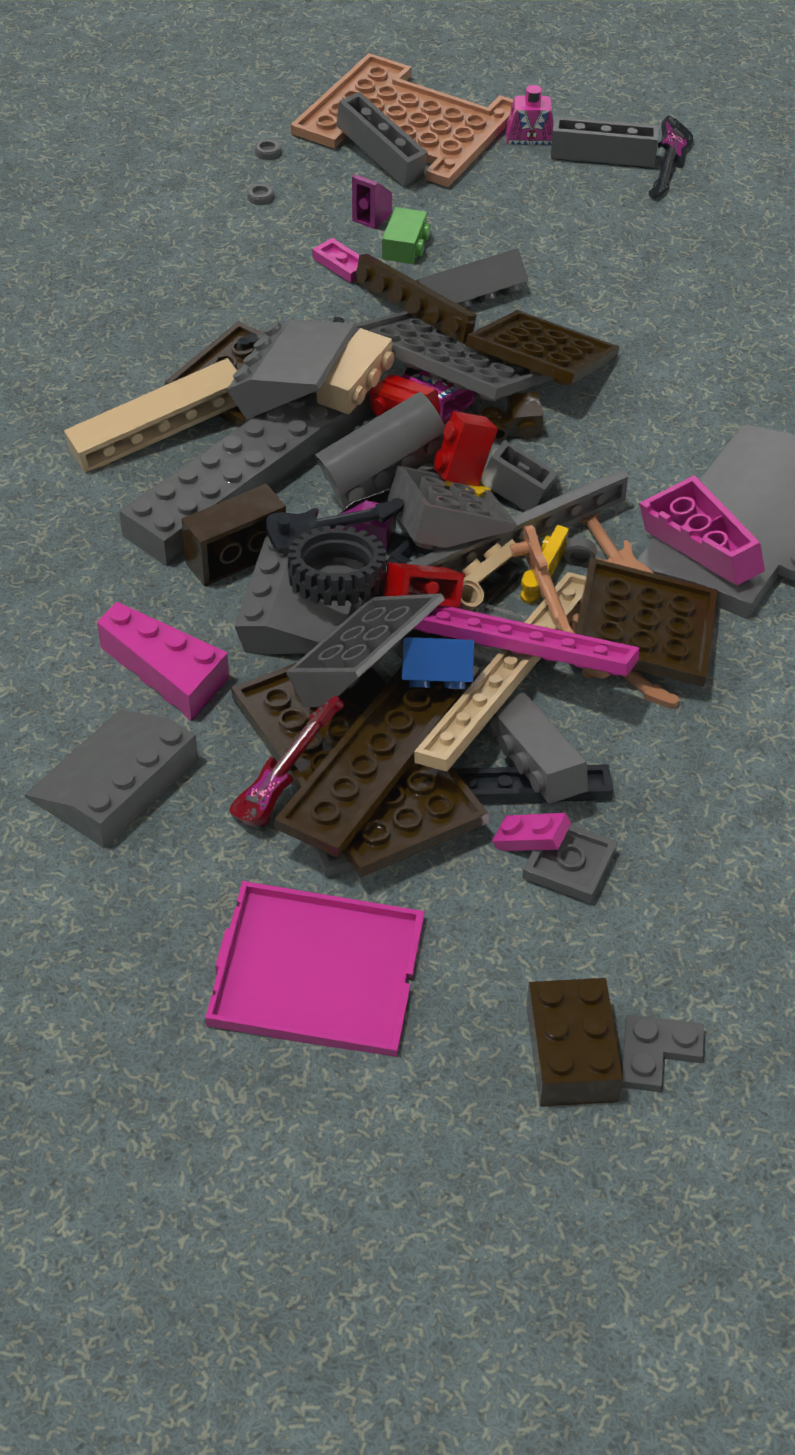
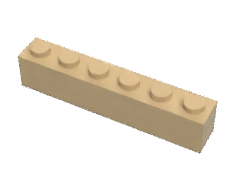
M226 358L64 430L69 450L82 470L87 472L107 465L236 407L237 404L228 393L227 388L234 380L233 375L237 370L229 359Z

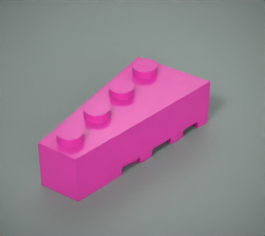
M695 475L639 503L646 532L736 586L765 572L760 542Z
M116 602L97 621L100 647L126 669L132 670L148 687L151 686L159 692L169 704L181 710L183 715L190 721L196 717L230 678L227 652L124 604Z

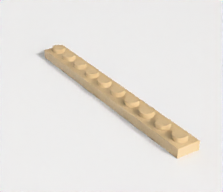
M567 572L555 586L567 620L570 623L573 620V616L579 613L586 576ZM545 599L524 622L558 630ZM501 649L414 751L415 763L447 772L541 657L515 654L510 650Z

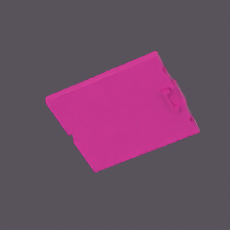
M242 881L230 928H225L215 969L217 976L213 987V995H211L205 1016V1025L272 1038L397 1057L410 992V984L406 983V979H412L425 911Z

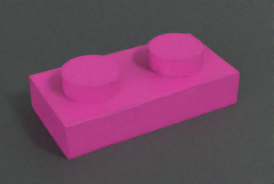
M334 238L312 249L314 260L348 282L355 281L359 254Z
M566 813L506 815L492 842L496 849L502 851L558 850L571 825V821Z

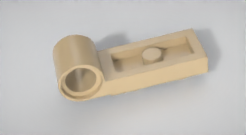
M513 539L503 547L499 543L495 544L484 554L485 561L480 563L476 559L462 571L466 575L464 577L460 607L454 608L473 611L481 604L484 593L479 584L512 558L510 545L516 544Z

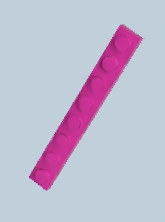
M437 606L413 628L425 634L433 633L447 636L451 639L474 640V643H479L484 647H497L510 650L515 654L542 657L547 661L573 664L578 668L605 671L615 676H627L639 660V647L449 606Z

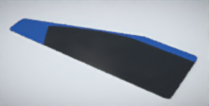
M390 489L354 501L339 514L352 509L364 501L371 502L390 493Z

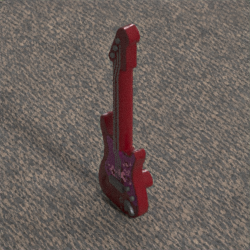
M338 696L330 698L309 716V722L281 759L277 762L273 757H270L254 783L233 801L229 811L237 820L247 825L261 827L269 823L270 814L279 795L293 782V778L288 774V771L319 730L325 727L334 714L342 709L343 702Z

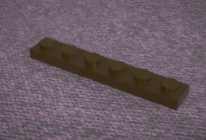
M369 254L359 255L355 282L462 344L466 343L468 334L474 332L477 317L475 313Z

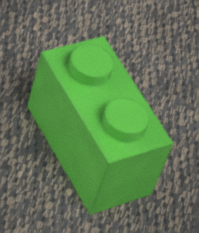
M395 207L382 238V260L415 264L417 256L423 255L425 240H428L430 237L431 224L427 223L426 211Z

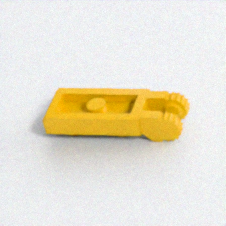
M560 525L556 526L551 536L547 535L541 547L543 556L548 564L547 569L550 577H552L564 555L569 529ZM530 568L523 575L521 580L522 591L520 593L521 600L529 605L537 603L541 597L535 575Z

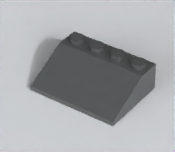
M290 319L281 324L279 321L273 322L264 329L265 334L254 344L255 349L243 360L244 365L242 368L234 373V380L227 388L228 393L245 418L249 419L319 390L357 327L354 323Z
M397 465L387 501L390 502L394 498H400L404 501L402 511L396 515L417 546L425 549H433L434 546L447 548L513 531L517 525L490 490H485L484 497H478L474 495L475 489L461 483H451L449 487L446 486L445 480L439 474Z
M268 535L265 537L234 627L245 653L307 654L351 616L354 604L352 605L349 601H345V606H338L337 601H333L332 605L329 606L324 605V600L314 603L311 602V596L304 599L300 596V592L296 593L289 584L287 569L288 553L281 554L275 551ZM329 557L309 564L315 570L326 573H349L366 566L357 560L345 557Z
M424 594L371 597L286 672L303 705L320 707L330 698L339 696L347 688L356 685L360 681L359 677L364 672L378 665L381 662L380 658L385 653L398 647L402 642L401 639L445 600L443 595Z
M119 710L25 794V797L105 848L198 760L196 735L169 718Z

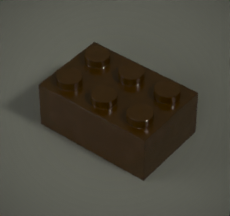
M264 484L182 518L185 562L205 587L255 565L267 535V517L273 513H286V505L267 484Z
M606 978L529 982L526 1008L540 1107L619 1102L623 1077Z

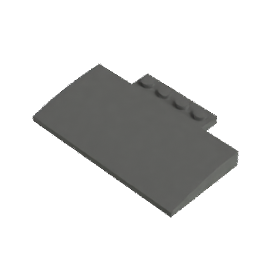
M743 424L701 477L700 481L760 542L765 572L736 586L656 537L637 561L646 565L654 574L717 589L716 606L748 620L779 575L795 581V435Z

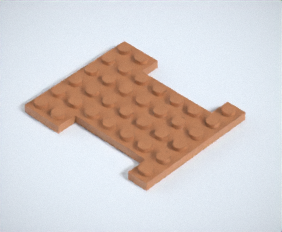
M368 53L290 125L291 134L335 149L348 137L336 126L339 101L360 92L428 152L426 163L431 165L425 171V180L449 187L506 128L513 99L499 95L489 107H485L408 82L406 80L412 74L411 66Z

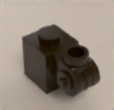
M537 392L517 393L507 396L506 412H502L500 408L493 406L487 407L482 411L481 416L487 417L498 428L494 441H502L506 437H512V439H531L542 436L543 412Z

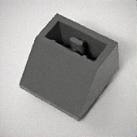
M504 440L492 455L480 483L526 511L541 503L559 475L551 468Z

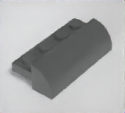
M418 392L318 452L315 456L325 479L331 484L337 501L344 510L352 502L377 494L392 485L397 465L418 469L433 460L436 453L441 449L445 425L429 399L423 393Z

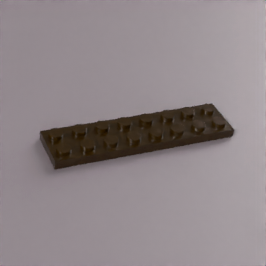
M402 665L274 819L275 829L338 858L415 761L414 751L480 675V668L473 665V682H465V689L444 688V681H430V688L409 687V680H402Z

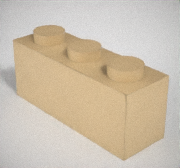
M360 328L346 345L320 389L317 390V403L350 414L357 404L360 405L363 402L366 393L371 387L377 385L381 375L392 367L395 357L392 352V339Z

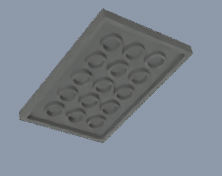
M407 311L355 324L357 329L353 336L362 328L391 338L392 352L395 355L394 359L404 361L405 366L409 368L423 369L430 372L429 375L432 378L449 380L458 389L475 391L484 400L496 401L498 398L510 396L518 391H524L527 388L541 385V383L554 379L546 375H533L527 371V368L519 365H506L501 362L500 358L492 355H479L475 352V349L465 346L466 343L462 344Z

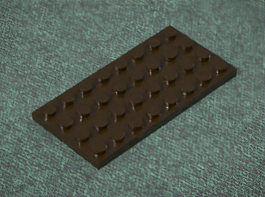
M296 663L231 688L232 698L277 761L281 759L309 722V716L319 708L304 706L286 672ZM373 668L364 672L359 677L360 681L356 685L347 688L338 696L343 702L342 709L336 712L328 724L319 730L288 771L298 790L386 686L385 682ZM414 761L348 844L343 854L358 875L364 877L489 823V813L452 766L446 772L415 763Z

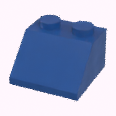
M404 637L402 680H409V687L430 688V681H444V688L465 689V682H473L474 640Z

